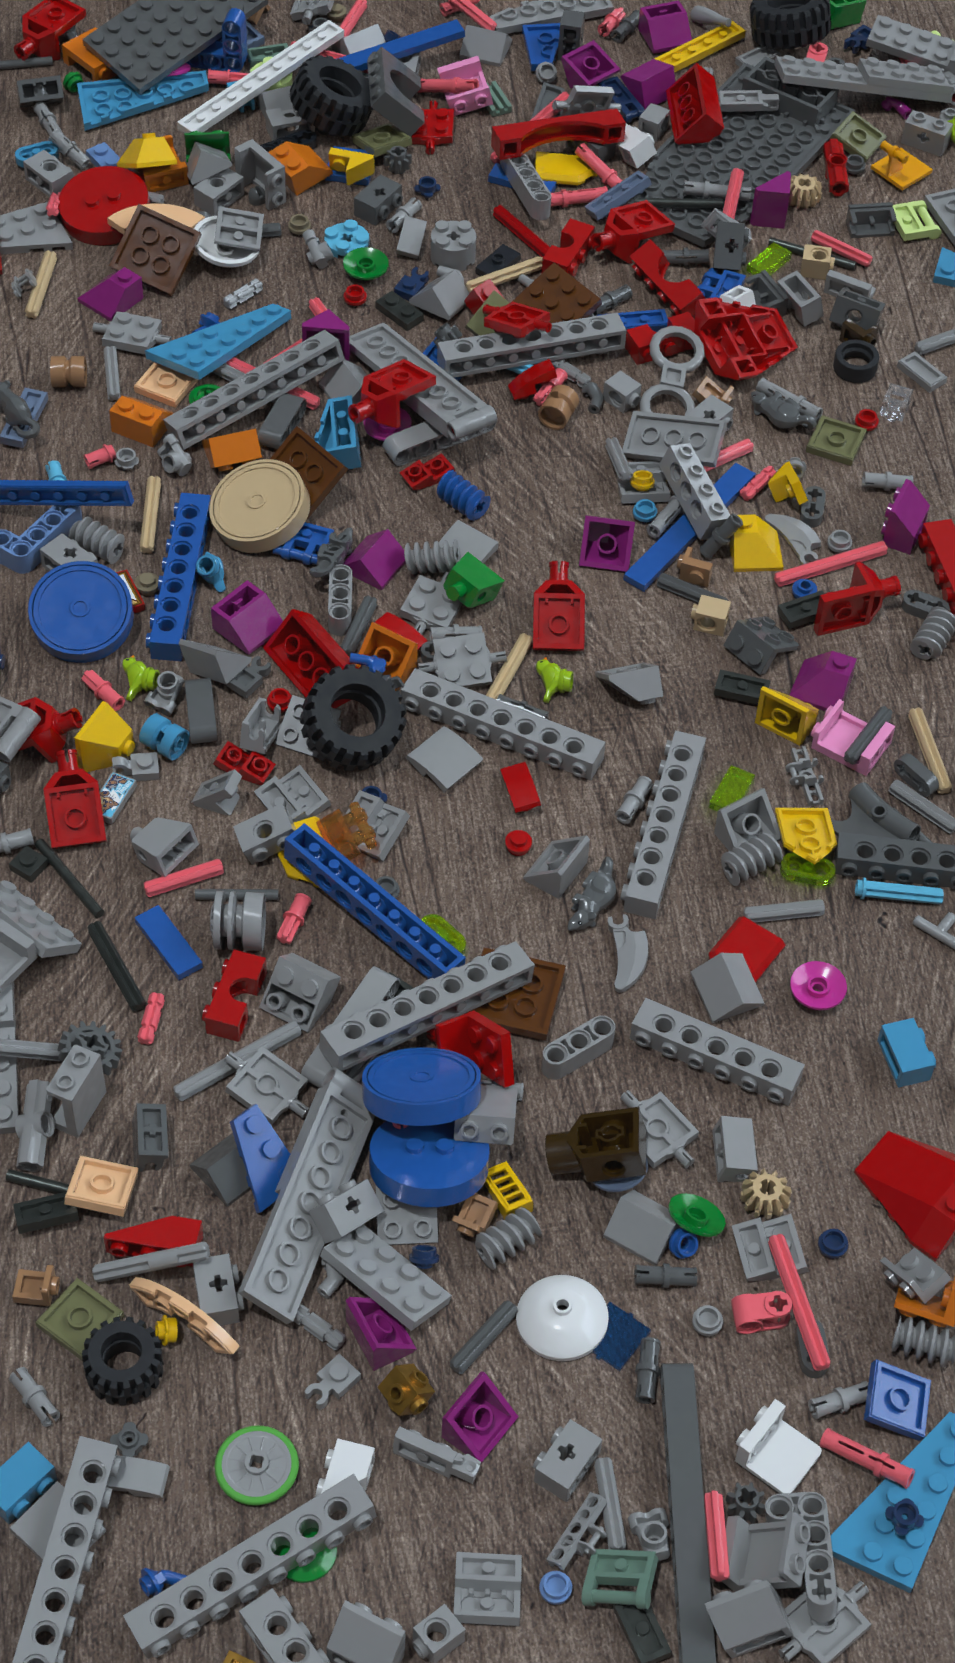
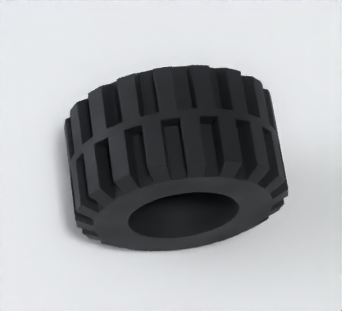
M120 1317L113 1318L114 1322L108 1324L107 1320L100 1323L101 1329L94 1328L90 1332L91 1339L86 1338L84 1342L85 1350H82L85 1377L90 1390H94L95 1396L99 1399L105 1396L106 1403L113 1404L115 1400H118L119 1405H126V1401L132 1400L133 1404L140 1402V1396L143 1395L147 1398L151 1395V1387L156 1389L160 1384L159 1378H162L164 1372L161 1343L159 1337L155 1335V1330L151 1326L146 1328V1322L139 1320L137 1323H134L133 1317H126V1321H120ZM121 1352H131L140 1357L134 1366L125 1370H115L106 1365L112 1356Z

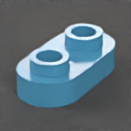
M44 141L21 147L15 152L16 164L24 168L23 161L43 150L58 158V147L52 141Z

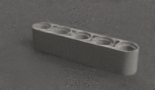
M523 154L521 157L500 160V165L530 216L536 220L548 219L550 217L552 196L527 155Z
M425 421L388 436L383 442V449L397 466H402L491 431L496 423L453 441L450 437H445L435 427Z
M373 966L333 1024L348 1019L354 1013L368 1010L380 1001H387L389 997L393 998L399 988L400 979ZM319 1044L306 1061L301 1074L308 1079L309 1083L320 1088L322 1087L325 1075L333 1067L319 1049Z

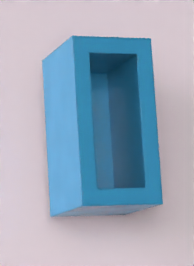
M914 1018L882 1025L877 1041L898 1088L929 1081L936 1067V1059L933 1052L928 1050L925 1044V1034L922 1028H918Z
M29 1442L0 1467V1516L8 1524L15 1518L19 1519L31 1507V1504L40 1495L43 1496L58 1480L55 1467Z

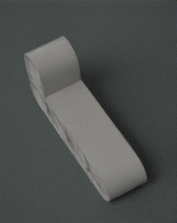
M817 1492L772 1495L765 1502L766 1523L786 1521L787 1513L795 1511L811 1525V1537L807 1546L806 1568L804 1571L807 1610L810 1617L817 1622L831 1621L837 1614V1588L827 1502ZM810 1512H816L817 1514L812 1515V1514H808V1513H810ZM783 1514V1515H785V1516L778 1517V1516H775V1515ZM816 1540L820 1541V1543H812L811 1541ZM817 1569L824 1570L823 1572H814ZM824 1592L825 1600H819L818 1593Z

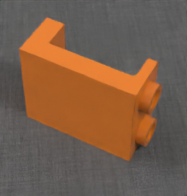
M96 27L62 44L64 63L70 66L77 62L92 74L93 81L109 80L117 75L83 45L82 39L95 31Z
M172 135L161 137H165L177 159V164L134 168L137 175L146 184L149 192L189 185L188 167L185 161H180L174 149Z

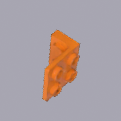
M955 1275L953 1281L950 1280L945 1285L942 1298L933 1296L926 1304L915 1296L910 1299L898 1288L894 1308L899 1309L901 1314L908 1317H917L918 1315L927 1318L931 1324L938 1327H947V1325L954 1327Z

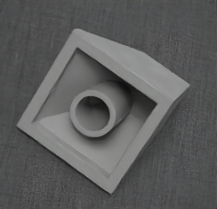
M643 662L595 672L597 678L630 699L640 701V704L656 702L655 698L663 697L658 665Z

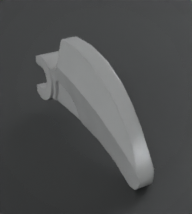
M768 514L765 516V522L777 530L791 546L799 559V566L806 564V561L813 562L818 560V555L812 550L821 546V540L810 526L786 515Z
M623 914V923L619 925L613 923L612 916L608 917V929L613 933L618 956V970L614 983L615 991L618 993L625 992L638 981L646 968L648 960L645 931H630L628 929L629 919L626 914Z

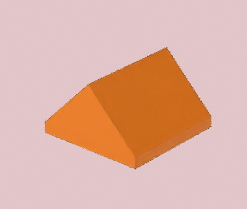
M372 622L359 654L376 655L378 658H384L386 660V670L383 675L398 676L405 683L413 670L417 668L418 643Z

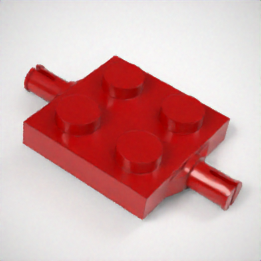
M432 100L429 102V109H422L424 111L425 123L411 136L412 144L426 145L425 152L430 155V149L431 155L434 154L435 145L453 143L454 109H438V102L435 100L434 106Z
M511 302L502 307L486 304L482 309L483 314L488 315L484 317V327L494 329L495 332L510 334L515 338H523L534 330H542L549 333L552 329V324L549 322L550 312L517 302Z

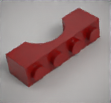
M651 239L629 256L634 264L631 266L632 270L638 277L643 276L645 278L644 282L650 290L656 289L658 291L656 293L664 304L668 302L671 305L669 308L674 315L689 312L694 317L697 300L705 299L703 293L690 279L682 282H669L665 280V272L670 264L664 252Z

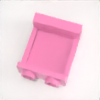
M478 56L437 68L440 79L460 77L461 79H478L479 88L457 95L451 92L444 93L449 109H454L455 116L493 104L490 89L486 83Z
M839 699L834 707L831 705L828 707L824 714V720L821 723L817 722L811 732L813 737L811 748L867 776L891 744L895 726L885 722L861 754L858 762L851 765L844 760L845 752L868 723L843 711L844 701Z

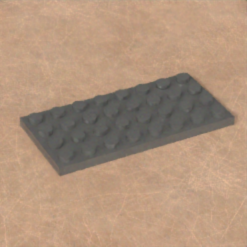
M138 0L83 38V45L141 95L222 37V24L230 9H240L244 12L247 20L268 5V0Z

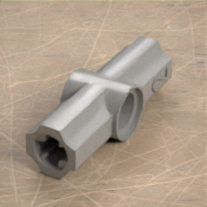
M38 1079L29 1081L26 1087L23 1114L18 1115L15 1121L16 1134L20 1139L16 1167L22 1171H41V1168L44 1166L47 1137L52 1136L55 1130L54 1118L50 1113L52 1096L48 1095L46 1091L50 1083L49 1081Z

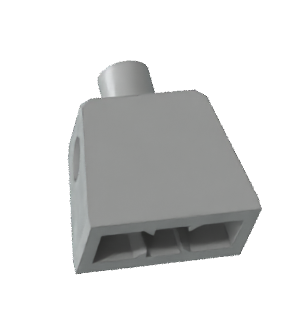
M159 817L154 818L145 828H133L130 833L131 843L139 861L163 877H166L199 845L191 824Z

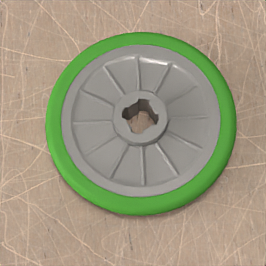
M249 1426L234 1432L222 1443L215 1459V1475L222 1490L233 1500L246 1505H264L281 1498L294 1484L299 1469L298 1454L293 1443L282 1432L267 1426ZM253 1462L262 1463V1467L259 1469L251 1466Z

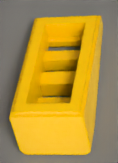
M507 1161L488 1168V1176L484 1184L493 1200L499 1204L497 1208L504 1220L510 1213L515 1214V1210L520 1207L533 1212L534 1202ZM501 1172H504L505 1174L504 1176L499 1177L497 1179H491L492 1176L497 1175ZM505 1181H509V1184L504 1185L500 1188L496 1186ZM511 1189L514 1190V1192L510 1194H507L505 1196L502 1195V1193L506 1191H509ZM516 1197H518V1199H519V1200H517V1201H515V1202H513V1203H510V1204L507 1202V1201L512 1200V1199H514V1198H516Z

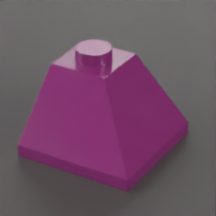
M123 267L108 275L78 297V302L111 322L117 311L126 312L143 299L142 277Z
M586 515L579 566L627 572L630 565L635 522Z
M830 651L805 659L789 696L809 703L823 711H826L830 705L834 707L839 699L844 700L853 679L857 658Z

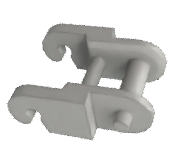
M27 268L25 269V274L19 278L14 276V281L11 283L14 290L13 293L17 298L21 297L22 285L28 281L33 287L37 286V280L33 276L32 270L30 271Z

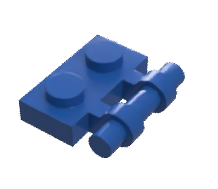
M710 268L708 272L704 273L701 279L702 284L698 285V288L703 293L705 299L720 298L721 294L738 285L744 286L746 275L725 269L722 275L717 274L715 268Z
M305 522L299 532L287 541L284 546L281 545L274 548L273 554L281 555V558L286 560L291 558L300 560L305 565H317L316 552L319 551L322 544H329V535L334 530ZM295 546L305 548L306 550L302 551L294 548Z

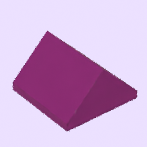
M594 40L563 55L561 58L569 88H573L574 85L593 86L620 72L617 64Z
M652 59L622 74L620 78L645 110L650 103L659 105L667 101L666 90L675 83L674 66Z
M789 171L755 188L750 220L751 225L785 228L791 184V173Z
M328 309L302 323V342L326 330L339 340L344 358L350 362V327Z
M386 529L366 536L344 561L343 565L351 568L353 577L382 591L406 563L405 551L391 532Z
M349 1297L346 1300V1321L373 1371L412 1354L416 1350L404 1325L372 1298Z
M481 1371L443 1416L441 1437L465 1455L469 1454L482 1463L519 1416L487 1374Z

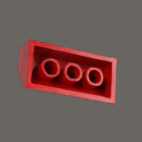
M696 63L666 90L674 140L677 144L710 142L714 137L719 136L724 129L715 78Z
M296 609L290 611L263 647L305 697H307L314 683L324 673H329L332 668L340 666L343 670L346 664H353L349 663L350 657L312 614ZM351 699L337 700L332 703L331 708H337Z

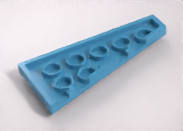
M206 70L166 76L141 95L122 79L77 83L84 130L99 127L209 91Z
M270 304L145 350L146 359L200 380L290 320L291 310L277 304Z
M949 1412L901 1462V1464L915 1469V1475L910 1486L906 1489L904 1486L885 1478L832 1533L831 1544L834 1558L911 1593L955 1486V1414ZM908 1498L918 1507L919 1514L924 1518V1523L922 1527H914L908 1530L907 1535L901 1536L895 1532L893 1522L886 1518L885 1511L887 1507H894L902 1499ZM902 1515V1518L907 1519V1516Z

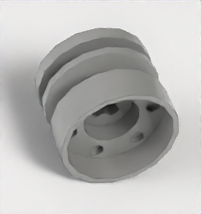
M216 891L210 915V932L213 938L214 949L222 950L224 937H227L228 950L234 949L236 938H242L244 951H263L266 927L265 892H246L243 904H238L236 891H231L229 903L226 904L225 892Z

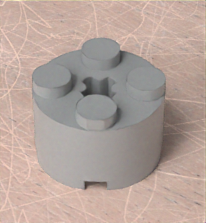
M440 220L436 222L431 232L430 258L434 265L437 263L438 265L460 270L461 272L466 270L469 264H474L476 259V232L469 221Z

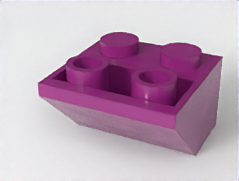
M679 0L640 8L638 29L653 54L673 50L692 40L687 12Z
M906 479L902 488L897 487L893 497L894 504L889 503L886 509L885 517L888 518V521L885 520L881 534L884 535L883 541L887 547L910 555L918 540V535L921 534L923 523L927 521L930 505L913 482Z
M248 580L211 607L212 629L248 655L268 641L283 622L266 593Z

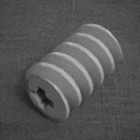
M89 516L85 517L82 521H76L69 530L70 539H74L87 552L93 553L110 564H115L122 555L125 542L124 535L117 534L114 529L109 530L106 525L101 526L99 521H93Z
M444 540L443 548H440L438 541H434L433 548H430L427 541L424 542L423 549H420L419 543L415 542L413 550L410 549L409 543H407L404 552L405 562L408 571L412 575H415L418 570L421 574L427 573L428 570L430 573H436L437 570L444 573L447 571V568L451 571L460 557L458 541L454 540L453 546L450 547L448 541Z
M932 607L910 643L912 654L922 660L939 658L955 632V616L943 607Z
M760 833L757 837L751 838L739 847H734L731 851L725 852L721 858V865L728 881L732 885L737 886L740 883V879L747 881L749 875H757V870L763 872L766 870V865L772 867L775 861L781 862L783 853L778 842L770 834Z
M520 1207L515 1210V1214L510 1213L505 1217V1220H499L495 1226L488 1227L485 1233L477 1234L475 1247L484 1263L491 1270H494L496 1268L495 1258L501 1264L505 1263L504 1252L510 1257L516 1256L514 1246L523 1251L526 1249L523 1240L525 1239L532 1245L535 1243L533 1234L535 1233L541 1237L542 1232L531 1212Z
M900 1315L891 1345L893 1352H896L900 1345H903L905 1356H908L912 1349H915L917 1360H920L924 1353H927L929 1364H932L936 1357H939L941 1368H944L948 1361H951L953 1365L955 1359V1334L950 1338L949 1328L945 1327L940 1334H937L936 1325L932 1324L928 1330H925V1320L921 1319L916 1326H913V1317H907L904 1322H901Z

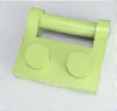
M923 200L893 205L896 214V222L893 223L904 241L926 237L937 239L942 234L939 226L935 225L927 211L928 207ZM917 215H919V216L921 217V219H922L923 223L925 224V226H923V224L921 223V221H920V219H919V217H918Z

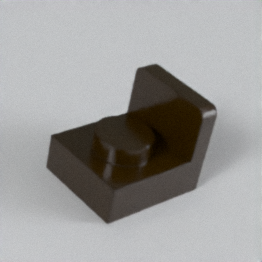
M847 319L842 323L839 340L842 343L848 340H862L875 346L879 328L874 325L865 330L852 320Z

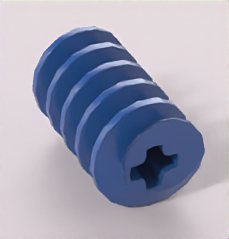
M454 470L446 472L437 487L438 497L441 500H445L448 505H452L455 510H459L462 515H466L470 520L481 518L489 508L490 496H485L484 491L478 490V487L471 485V482L464 480Z

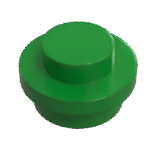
M79 72L68 73L64 78L63 87L71 93L77 92V83L84 82L82 75Z

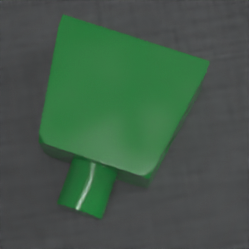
M467 552L451 569L443 587L450 600H459L466 607L473 608L493 601L505 580L471 553Z

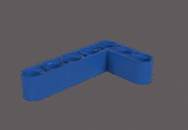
M237 8L230 9L222 24V42H214L186 63L194 68L228 71L230 69V72H240L248 54L246 16L244 12Z

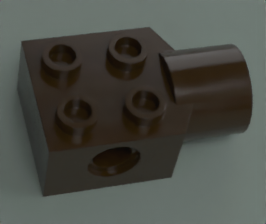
M639 1107L581 1114L570 1131L546 1134L545 1150L551 1175L580 1172L587 1182L646 1175V1128Z

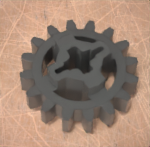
M80 1021L78 1028L71 1024L68 1032L63 1031L57 1051H60L58 1059L64 1061L74 1045H78L101 1054L103 1073L110 1075L112 1068H117L122 1054V1049H120L121 1040L114 1039L115 1031L107 1033L105 1031V1024L98 1028L95 1021H92L90 1026H86L83 1021Z

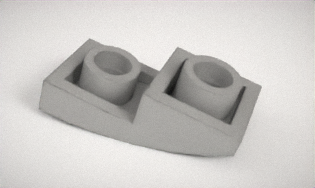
M405 216L396 254L418 259L427 221Z
M116 1455L122 1458L117 1477L110 1476L107 1488L113 1489L112 1491H128L133 1496L163 1497L170 1469L168 1464ZM97 1474L96 1482L101 1480L99 1474Z

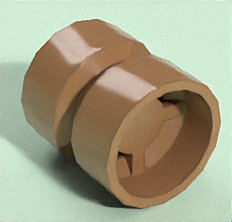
M51 356L50 377L52 387H66L68 383H71L73 387H86V356H71L70 360H67L65 356Z
M554 386L538 411V417L543 425L553 430L563 429L579 404L578 394L569 386Z

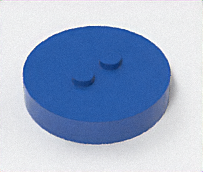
M75 561L55 567L37 582L29 599L28 615L35 638L43 649L52 656L64 661L87 663L109 656L125 642L132 629L134 609L129 589L124 580L115 571L99 563Z
M419 1047L392 1051L377 1057L365 1067L362 1073L363 1103L372 1114L392 1123L410 1126H431L452 1122L470 1114L479 1105L481 1100V1072L474 1061L450 1050Z
M386 1121L374 1132L371 1138L369 1151L371 1177L382 1192L399 1202L419 1207L453 1205L477 1193L487 1179L489 1144L454 1140L455 1121L431 1126L408 1125L406 1128H403L402 1124H400L401 1129L395 1128L392 1122Z

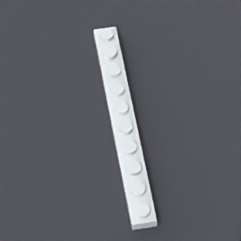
M330 20L326 21L177 122V128L183 133H190L192 131L203 133L299 68L307 59L315 57L343 38L344 29Z

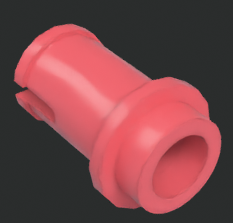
M104 444L103 448L84 454L83 457L87 459L85 460L87 467L92 469L108 461L112 463L113 459L116 458V452L111 444L108 446Z

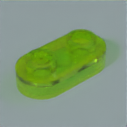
M795 853L786 854L781 860L780 872L784 878L816 886L831 884L836 871L834 864L828 859L822 858L814 865Z
M429 914L421 919L461 954H465L466 940L464 936L444 918L436 914Z

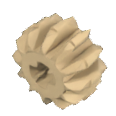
M801 173L798 176H791L790 206H797L798 209L804 207L807 210L808 207H815L816 203H819L822 196L821 182L817 181V177H809V174L805 176Z
M763 1168L760 1175L752 1171L749 1179H745L742 1183L741 1202L745 1203L744 1208L746 1212L755 1211V1219L762 1214L768 1221L771 1219L772 1214L780 1217L783 1214V1210L789 1208L792 1193L791 1187L786 1186V1177L777 1178L778 1173L776 1170L772 1174H767L765 1168Z

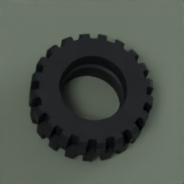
M753 0L750 5L752 37L760 46H767L769 49L777 48L778 50H791L816 44L817 41L823 40L831 30L830 0Z
M313 56L303 62L290 88V100L294 110L298 111V115L302 119L307 120L309 125L317 127V130L321 132H328L329 135L345 137L361 132L374 110L370 102L369 78H366L362 71L355 69L352 64H347L339 58L334 59L332 56Z
M346 664L343 670L340 666L332 668L329 673H324L314 683L302 705L303 711L300 715V723L304 725L301 729L303 738H309L307 746L311 751L316 749L319 753L317 758L322 762L324 759H327L331 762V767L337 769L339 765H342L345 771H353L356 766H358L360 771L366 770L370 765L376 766L382 762L384 757L387 758L400 740L406 725V719L403 718L406 714V707L404 704H400L403 697L400 691H394L393 687L395 684L390 679L384 680L382 678L383 673L376 670L373 673L369 671L368 666L361 665L357 669L354 664ZM341 699H351L363 704L374 718V733L368 736L357 737L342 731L332 718L330 710L332 703Z

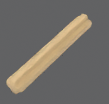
M47 250L43 255L36 276L37 286L32 288L25 308L27 318L32 317L35 319L38 317L57 260L54 251L50 252Z
M535 257L467 281L466 288L470 293L475 287L488 279H491L496 286L519 278L521 274L527 275L541 270L543 257Z
M149 476L147 479L140 539V551L143 554H151L154 551L161 479L158 476Z
M520 634L507 657V662H504L486 696L497 700L499 694L503 695L532 645L533 638L531 635Z
M920 707L912 708L909 710L908 717L928 769L938 779L939 788L937 792L939 794L949 793L952 784L924 712Z

